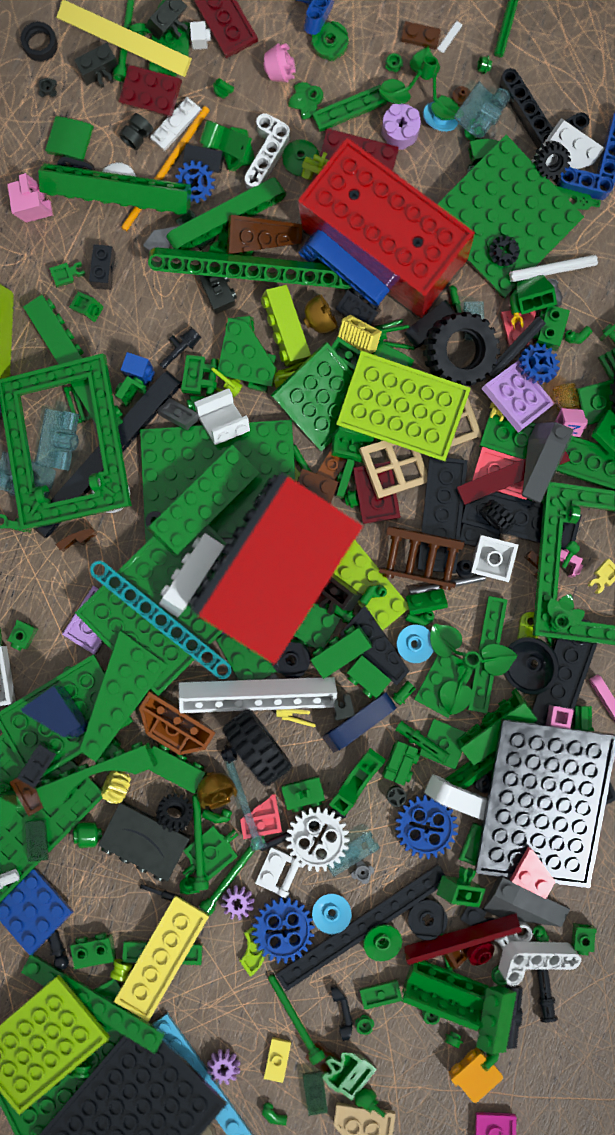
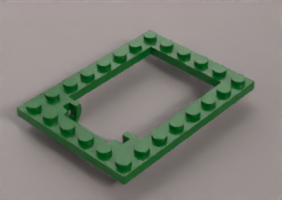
M102 353L0 379V404L21 530L33 529L132 506L105 354ZM88 379L104 471L89 476V485L94 494L51 503L50 499L44 496L45 492H49V488L46 485L35 487L21 396Z
M550 482L544 495L532 636L615 646V625L581 621L578 625L569 626L567 630L560 632L553 629L551 616L547 612V604L550 598L557 600L563 522L576 524L581 514L580 507L615 511V491ZM558 619L557 622L559 625H561L562 620Z

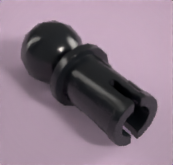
M58 931L53 933L47 940L52 952L50 955H55L56 957L54 959L55 968L65 970L69 965V958L63 954L66 948H63Z

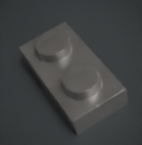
M171 398L157 410L159 416L185 430H188L199 419L197 412Z

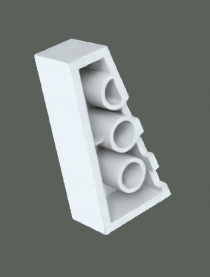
M205 533L202 538H196L192 544V547L195 549L191 554L187 552L182 560L184 566L181 570L176 569L171 577L174 580L171 586L166 585L160 594L163 598L158 606L177 618L189 603L224 547L223 544Z

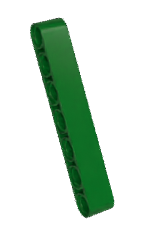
M270 178L171 230L166 238L173 249L190 250L227 230L229 215L252 217L282 201L287 193L277 178Z

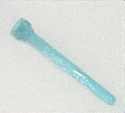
M231 761L230 764L226 762L231 780L237 789V797L252 837L250 844L252 852L267 847L266 841L262 839V836H259L234 762Z

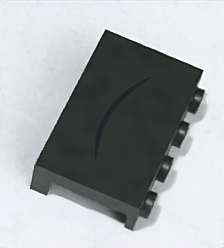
M122 801L119 803L98 846L102 847L101 850L106 854L112 855L113 853L119 856L118 859L126 864L130 862L135 864L136 869L144 873L148 871L154 874L153 877L161 882H164V880L168 882L191 836L180 830L175 832L173 829L172 832H168V827L165 830L162 829L163 824L159 826V820H156L155 817Z

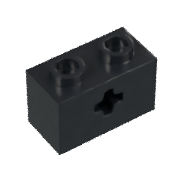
M93 244L89 282L93 288L112 290L116 257L112 246Z

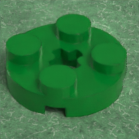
M336 21L324 23L320 32L312 35V48L319 57L330 62L341 57L348 48L349 38L346 28ZM326 38H334V43L328 44Z

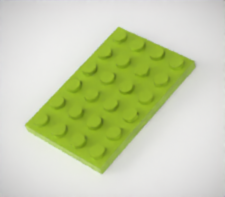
M361 351L336 425L446 461L471 388Z
M60 975L56 976L0 1024V1092L19 1115L110 1038L108 1033Z

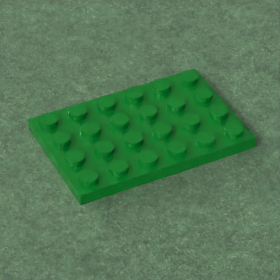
M94 654L0 711V729L22 768H24L41 741L46 744V747L55 750L56 756L41 778L82 754L80 748L85 733L77 738L76 736L74 738L62 737L24 714L21 708L51 687L64 686L89 723L105 676V671ZM131 716L127 719V721L124 723L121 729L134 722Z

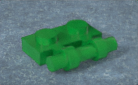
M186 355L181 392L201 395V388H206V395H213L214 390L217 388L216 374L211 368L214 367L218 370L219 360L211 359V364H205L206 358L203 356ZM204 372L209 373L208 380H203Z

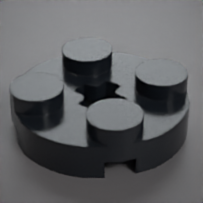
M291 639L276 664L272 663L278 673L285 675V677L291 679L298 678L309 668L311 654L303 641ZM289 655H293L296 657L294 663H292L290 660L287 661L286 658H288Z
M423 899L409 910V927L420 939L433 940L443 933L447 927V914L442 905L433 899ZM426 914L433 918V921H429V924H425V921L422 920Z

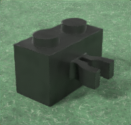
M166 0L149 18L145 27L158 40L171 29L174 37L178 40L182 34L178 32L177 28L182 29L183 32L188 29L185 23L178 20L187 8V5L182 0Z
M108 43L74 59L86 86L98 80L100 87H105L103 77L109 79L110 83L114 82L111 73H113L114 68L118 64Z
M199 275L200 282L215 315L236 306L235 299H237L234 289H230L227 284L230 282L229 278Z
M333 573L321 592L327 598L321 601L318 606L324 608L326 604L330 603V608L327 611L329 615L334 613L336 605L342 610L352 611L362 595Z

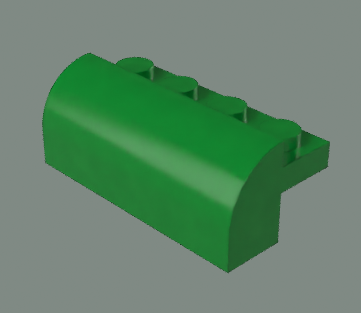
M421 961L411 964L403 985L402 992L404 994L402 1002L478 1031L486 989L489 986L427 961Z

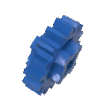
M191 160L190 165L185 162V169L179 167L178 170L181 174L175 175L179 179L177 183H184L185 179L186 184L192 186L193 179L199 176L198 184L191 187V202L195 199L196 203H199L200 198L203 201L207 200L206 194L211 196L213 193L210 189H215L216 187L212 184L216 178H211V174L214 171L207 170L208 164L203 167L202 161L196 164L195 160ZM189 169H199V171L192 173ZM204 176L207 178V184L204 181ZM194 190L202 192L201 194H192Z
M536 343L534 346L529 345L518 359L521 361L518 367L523 368L521 375L526 374V380L531 378L532 384H535L537 381L540 385L544 382L549 383L557 376L556 372L560 370L557 366L560 361L555 360L557 353L552 354V348L547 350L546 344H543L541 347L539 343Z

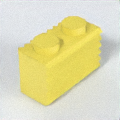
M349 315L342 319L337 337L359 351L372 354L377 350L382 331Z

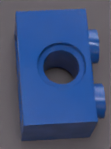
M126 353L121 367V372L125 378L127 376L132 379L136 377L144 382L143 385L148 386L149 381L152 382L155 375L154 368L149 359Z

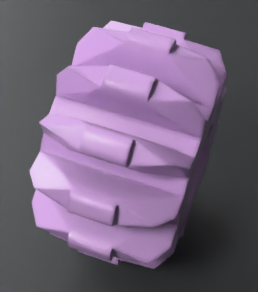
M235 885L234 892L228 888V895L223 894L222 899L225 901L221 903V907H227L224 910V914L231 912L230 919H233L236 914L238 920H241L242 914L245 917L249 916L247 910L253 911L254 907L250 904L254 903V898H248L252 894L251 891L244 893L245 886L241 888V891H238V886ZM237 899L241 900L240 903L242 905L239 904V907L235 906V901Z
M221 1049L218 1050V1055L212 1053V1060H208L207 1063L210 1067L207 1073L213 1074L211 1076L212 1081L218 1079V1085H221L222 1080L225 1081L226 1085H229L230 1079L235 1081L237 1078L236 1074L240 1073V1068L238 1067L240 1060H235L236 1053L230 1056L229 1049L226 1050L225 1054H223ZM221 1064H225V1067L227 1066V1069L223 1070V1067L220 1068Z

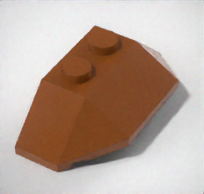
M150 691L139 707L146 735L178 755L206 750L216 733L191 713H180L178 705Z

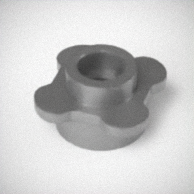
M358 861L356 863L357 867L355 871H352L351 876L353 879L361 881L362 884H367L371 874L374 873V868L365 865L363 861Z

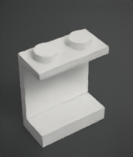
M229 388L194 402L199 420L215 445L250 431L247 415L242 417L235 407L232 392Z

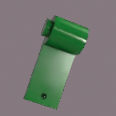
M206 120L199 142L202 143L204 148H215L245 161L252 138L213 121Z

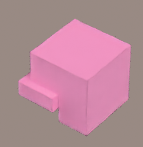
M26 173L19 175V181L7 184L12 214L24 222L53 215L51 201H45L44 193L39 192V183Z

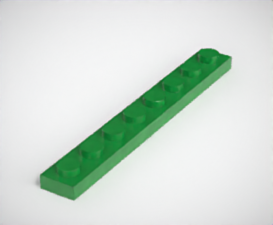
M35 954L29 956L21 971L22 974L44 987L56 976L60 975L95 1018L153 1053L157 1052L166 1035L163 1031L65 972L56 969L55 966Z

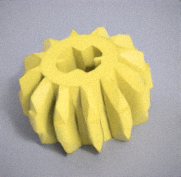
M111 771L102 787L101 796L103 799L112 804L121 803L130 786L131 779L129 774H126L124 771Z

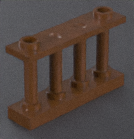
M388 526L386 535H390L392 541L386 568L381 567L379 569V573H383V577L394 578V576L423 581L440 585L439 588L451 590V587L455 588L456 582L451 581L456 552L463 550L465 541ZM402 538L410 539L409 543H411L405 572L394 569L399 541ZM421 542L428 543V547H430L424 575L413 573L418 545ZM440 546L448 547L447 550L449 551L443 579L432 577L437 549Z

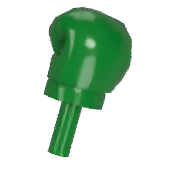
M362 1088L355 1097V1104L370 1114L374 1110L384 1118L386 1113L377 1106L379 1101L376 1099V1093L372 1089Z

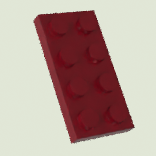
M193 0L226 59L258 42V37L237 0Z
M327 128L320 157L325 152L327 153L325 159L330 160L345 139L348 138L393 171L399 151L398 146Z

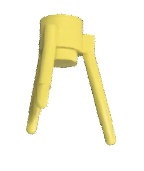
M277 709L276 711L277 717H282V720L316 727L314 723L291 717L293 713L310 714L308 710Z

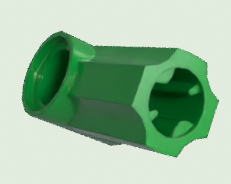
M575 706L574 726L572 728L594 731L592 727V706Z

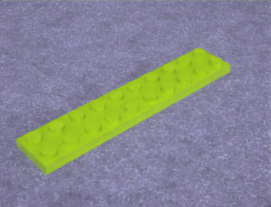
M295 468V479L297 482L300 473ZM354 540L334 574L361 595H363L368 586L383 585L387 589V594L384 597L371 598L366 606L381 629L384 630L408 610V605L390 581L383 577V573H379V568ZM360 601L357 602L361 608L365 606Z

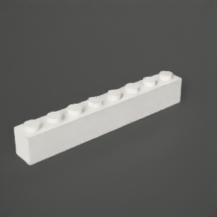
M326 677L325 679L294 678L179 683L180 713L243 711L247 709L334 707V701L337 700L335 677Z

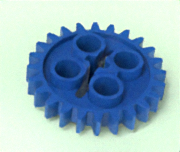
M423 794L422 800L415 796L416 802L408 799L410 805L403 804L404 812L398 811L401 818H395V821L400 823V825L395 826L396 830H400L396 837L403 838L399 842L400 845L406 844L405 851L412 849V856L418 852L420 859L423 854H426L427 859H429L432 853L437 858L438 851L444 855L443 848L451 849L448 843H455L452 835H458L453 830V828L458 827L457 823H453L457 817L454 815L450 816L454 810L452 808L446 810L447 806L441 805L431 797L428 800L425 794ZM417 810L424 812V816L420 820L414 818V813ZM437 814L443 816V820L439 824L433 822V817ZM412 821L426 825V822H428L431 827L443 828V831L440 832L431 828H427L424 831L422 826L410 825L409 823ZM414 829L420 831V835L416 839L410 837V832ZM431 834L439 835L437 842H429Z
M279 897L278 903H276L272 898L270 906L264 903L265 910L258 909L261 913L260 916L254 915V918L258 921L257 923H251L256 928L251 934L257 937L252 941L253 943H259L256 949L258 951L263 949L261 955L264 957L268 954L269 961L275 957L276 963H279L282 958L286 964L288 957H290L294 962V955L297 954L299 957H302L300 951L304 950L307 952L308 950L305 945H312L308 938L314 937L310 930L314 929L315 926L309 924L313 918L306 917L310 911H302L305 905L301 903L297 906L298 901L296 899L291 903L289 897L286 898L285 902L282 897ZM295 914V922L288 923L289 915ZM272 916H276V924L273 926H269V918ZM282 926L286 927L287 929H292L297 926L300 927L299 930H284V934L280 933L279 931L266 933V930H281ZM297 934V941L293 944L289 943L290 936ZM277 936L278 943L271 946L270 939Z

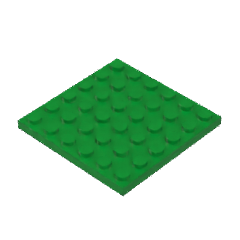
M507 135L437 204L475 232L467 262L503 299L519 282L510 281L509 273L537 266L584 218L549 179H546V176L543 177L538 172L535 164ZM504 235L513 237L519 243L520 250L518 259L512 265L505 267L495 264L489 254L490 245L493 240ZM509 245L505 246L504 248L500 247V249L502 250L501 258L506 253L510 254V252H508Z

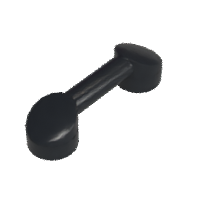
M332 985L330 988L333 1001H340L345 1024L339 1025L342 1041H348L351 1037L353 1022L347 996L338 985Z

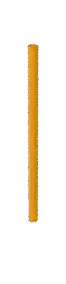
M203 106L154 179L163 180L210 110L206 106ZM135 206L121 228L127 232L142 209Z

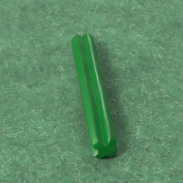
M508 0L494 51V56L502 58L504 56L519 0Z

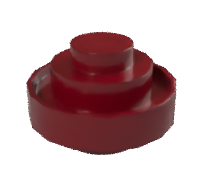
M490 941L469 947L466 957L472 965H482L491 959L495 949Z

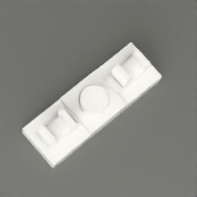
M186 97L173 111L172 117H168L150 136V139L165 152L197 117L201 108Z

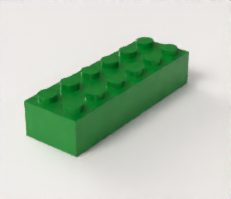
M232 445L147 530L176 557L260 472Z

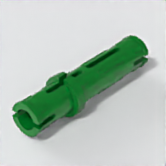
M401 721L397 726L396 732H399L409 739L411 744H416L443 764L449 758L450 753L420 734L421 731L418 729L414 730L404 721Z

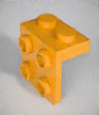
M478 1048L469 1051L465 1058L456 1063L448 1072L451 1081L456 1086L459 1085L474 1103L483 1098L503 1079L501 1072L495 1065L488 1071L481 1067V1064L487 1060V1056Z

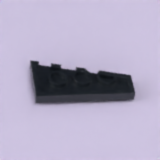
M365 605L341 631L340 635H344V631L348 627L360 625L372 643V647L362 653V655L397 686L410 670Z

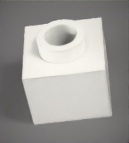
M205 21L190 22L193 50L208 49L207 41H211L210 29H206Z

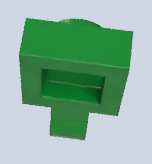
M0 514V518L4 519V524L0 525V529L31 533V529L21 530L19 518L11 521L6 515Z

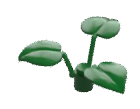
M429 47L422 49L411 58L410 68L417 74L409 86L405 87L404 83L399 80L389 79L384 81L378 89L381 96L387 101L394 104H404L410 100L411 95L408 91L419 76L424 80L433 78L434 102L431 105L433 114L443 120H453L463 116L462 110L451 98L447 96L436 97V77L440 71V65L437 58L432 55Z
M434 624L431 628L430 643L433 651L443 658L449 657L452 652L463 656L462 663L466 668L459 684L455 681H448L440 689L441 703L449 715L460 713L472 700L471 688L462 685L470 669H474L480 663H484V669L487 673L493 676H500L509 670L518 656L511 649L499 644L485 646L481 650L482 658L475 651L468 653L460 652L456 649L462 645V635L456 628Z

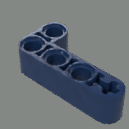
M385 692L355 713V716H351L342 724L327 732L322 738L333 753L337 752L388 716L397 707L387 692Z

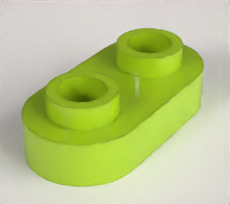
M526 612L520 617L517 639L523 637L538 638V636H532L533 624L529 625L527 622L528 618H532L534 621V612Z

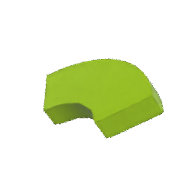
M253 926L244 931L247 938V949L245 954L239 959L250 977L258 971L265 959V956L261 955L263 949L259 951L256 949L259 943H253L252 941L257 937L251 934L252 931L256 930Z

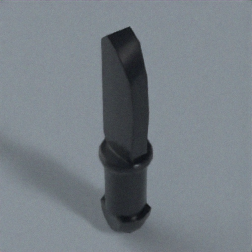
M140 884L139 887L162 896L161 899L172 901L176 895L165 889L160 891Z

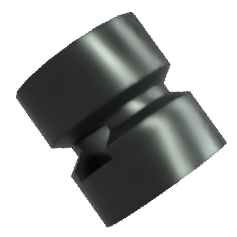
M134 113L128 121L129 125H125L118 135L126 145L137 151L144 142L143 138H147L150 135L153 127L144 117Z

